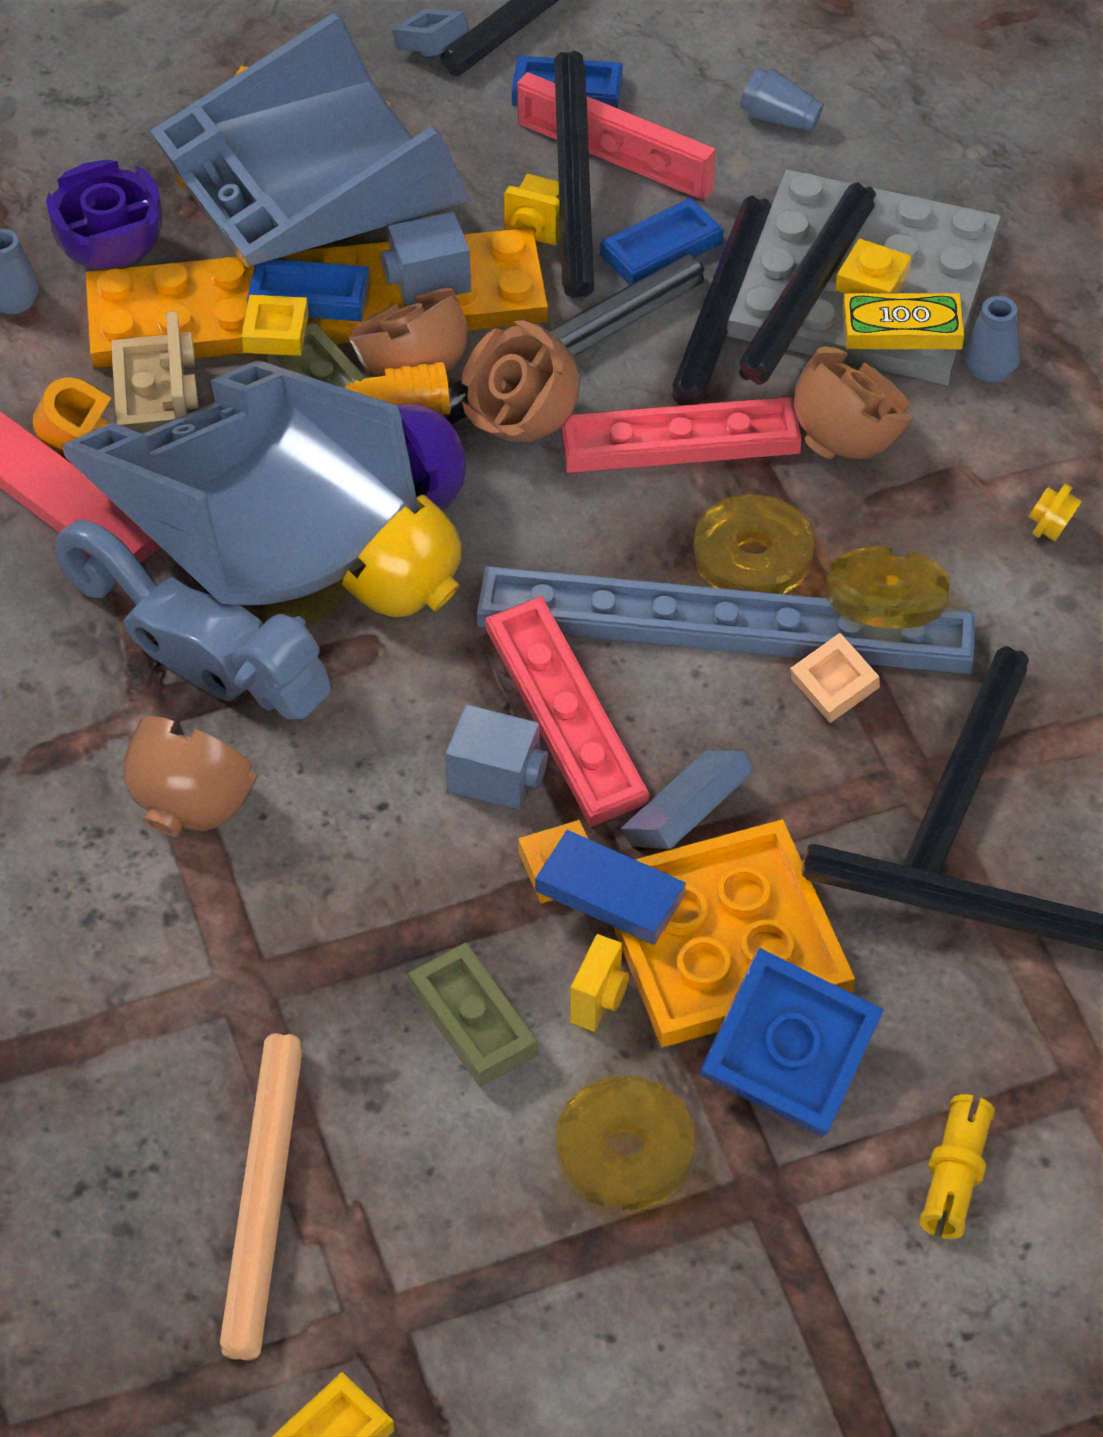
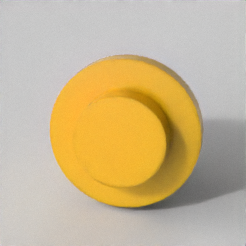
M1065 483L1058 493L1047 487L1028 516L1038 523L1031 533L1032 535L1040 538L1044 534L1053 541L1057 540L1082 502L1070 494L1071 486Z

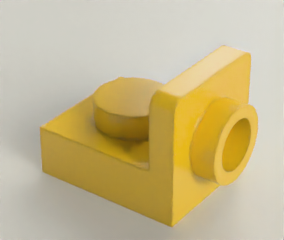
M527 173L520 187L508 186L503 195L504 230L533 227L535 241L556 246L561 237L559 181Z

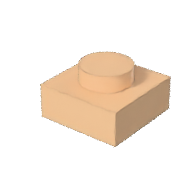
M841 633L790 668L792 681L829 723L880 688L878 674Z

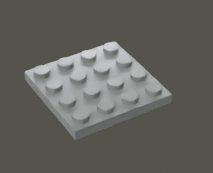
M785 170L730 315L726 336L750 342L753 340L844 192L852 183ZM873 188L876 192V197L874 198L875 207L787 350L813 355L818 348L828 346L848 353L843 361L844 363L862 366L865 362L879 371L949 386L960 350L846 349L843 320L844 294L835 291L837 273L859 238L911 255L910 273L898 293H960L965 336L998 234L1001 215Z

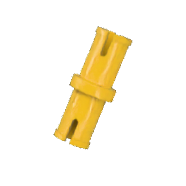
M960 1094L951 1099L949 1105L950 1112L942 1144L935 1147L928 1165L933 1178L924 1210L920 1214L919 1225L924 1231L934 1236L938 1220H941L943 1211H946L947 1216L941 1235L943 1239H957L964 1235L965 1221L973 1188L982 1182L986 1170V1162L982 1158V1153L990 1123L994 1119L995 1109L991 1103L980 1097L976 1114H973L972 1120L969 1122L968 1115L974 1096L970 1094Z

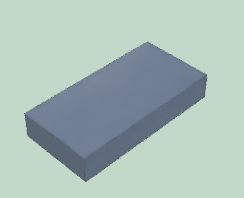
M705 750L620 829L632 847L672 849L750 776L754 768L744 751Z

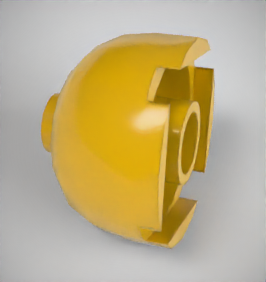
M425 495L416 498L419 509L416 514L405 506L366 545L358 556L366 565L359 577L356 578L350 571H347L343 578L342 586L376 613L390 617L412 616L427 605L436 612L447 603L460 586L452 578L462 560V542L457 528L447 515Z

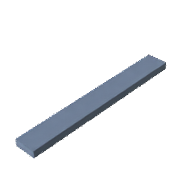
M485 566L477 610V627L486 628L485 618L543 596L563 635L805 658L841 633L869 665L971 674L973 665L976 612Z

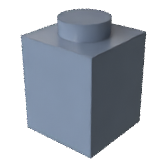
M454 212L388 226L389 250L381 251L382 268L387 284H397L405 306L417 303L414 296L440 288H452L455 295L471 292L470 250Z
M466 704L445 753L447 792L521 810L529 787L537 789L540 787L547 767L548 752L540 749L539 722Z

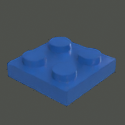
M759 948L748 966L697 1075L820 1137H824L830 1130L884 1009Z

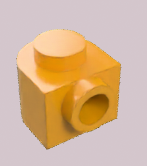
M65 377L55 380L47 387L34 411V431L44 444L65 456L62 444L110 424L101 415L111 397L77 378Z

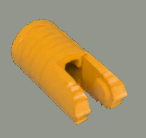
M443 361L434 362V364L429 365L425 363L412 367L409 365L401 366V368L396 369L384 368V376L364 378L361 382L356 379V382L352 383L350 381L348 386H344L345 389L394 405L421 404L432 408L442 415L450 414L449 388Z

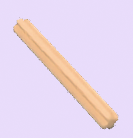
M273 1033L264 1040L220 1337L223 1356L234 1360H254L261 1353L302 1058L301 1041L292 1034L281 1035Z

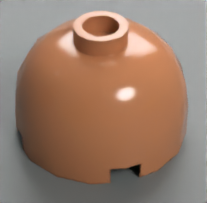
M440 288L414 296L416 304L399 309L397 304L392 305L366 319L350 332L352 337H349L359 361L370 377L384 376V368L396 369L401 368V366L409 365L412 367L425 363L429 365L441 361L444 362L445 370L448 372L461 361L468 345V327L463 310L452 288Z
M525 320L514 321L519 326H512L505 331L498 327L493 329L472 350L464 367L461 384L468 387L467 398L469 404L463 401L462 403L465 414L475 427L506 441L514 443L535 442L557 432L571 417L579 399L581 381L574 356L561 340L538 325Z
M828 346L818 348L804 367L796 383L794 409L797 420L808 433L804 438L807 445L817 454L827 459H833L836 454L852 460L869 459L889 449L902 436L915 418V413H905L911 405L907 397L891 381L865 362L859 370H855L842 363L848 353Z
M155 716L142 718L129 742L124 757V781L131 799L146 810L143 822L163 834L178 837L182 828L203 832L221 827L236 816L247 800L258 778V772H250L253 764L231 746L194 728L191 737L170 733L175 721Z

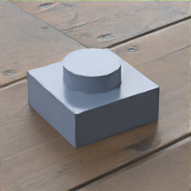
M424 8L392 29L396 49L418 51L424 57L441 55L452 42L469 32L464 12Z

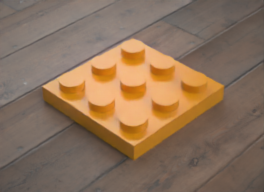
M783 819L635 859L686 882L685 896L655 945L613 927L618 941L622 943V951L661 1048L718 1032L748 966L759 948L853 993L855 977L811 880H807L802 876L803 862Z

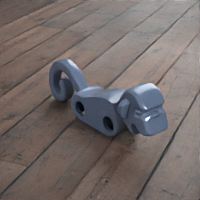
M75 520L57 535L55 541L56 557L61 570L70 583L86 596L98 599L104 598L119 583L136 604L123 620L132 640L150 657L214 698L233 701L245 690H248L265 710L269 711L275 708L283 717L292 720L307 717L329 695L331 688L324 663L317 657L319 646L307 630L306 621L300 616L293 618L284 614H277L263 624L260 619L241 605L221 604L213 595L191 589L172 577L157 585L129 548L113 533L94 522ZM85 551L92 555L89 559ZM149 632L156 639L158 645L150 641L145 634ZM217 675L225 685V688L216 683L212 677Z

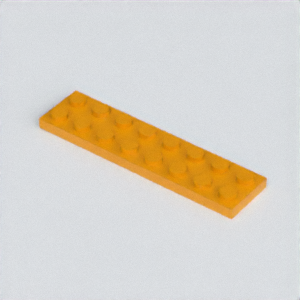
M533 227L463 234L470 250L471 292L458 294L456 298L463 310L468 331L519 326L514 321L521 320L532 324L548 323V305ZM389 242L310 249L277 258L278 260L369 266L370 286L362 322L392 305L397 304L399 309L406 307L397 284L388 285L384 276L381 251L389 250ZM226 257L85 272L90 354L93 369L113 367L111 340L167 335L166 312L175 311L178 312L180 333L192 332L195 359L245 354L243 353L241 335L254 266L248 268L238 257ZM308 318L307 325L316 322L335 344L351 343L349 337H352L350 332L362 323L360 321Z

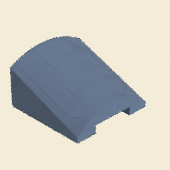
M337 13L324 18L150 130L164 155L206 217L233 253L248 268L471 201L440 132L434 127H430L416 137H412L372 82L343 19Z
M260 360L210 380L215 398L214 403L142 434L118 424L110 423L62 444L65 458L221 604H275L301 598L322 590L342 580L347 571L353 573L364 565L358 558L359 554L401 509L407 506L414 514L418 510L400 411L396 405Z

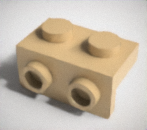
M177 311L166 312L167 335L111 340L116 424L143 434L187 415L188 410L199 409L195 374L185 375L184 369L186 367H195L192 332L180 333Z

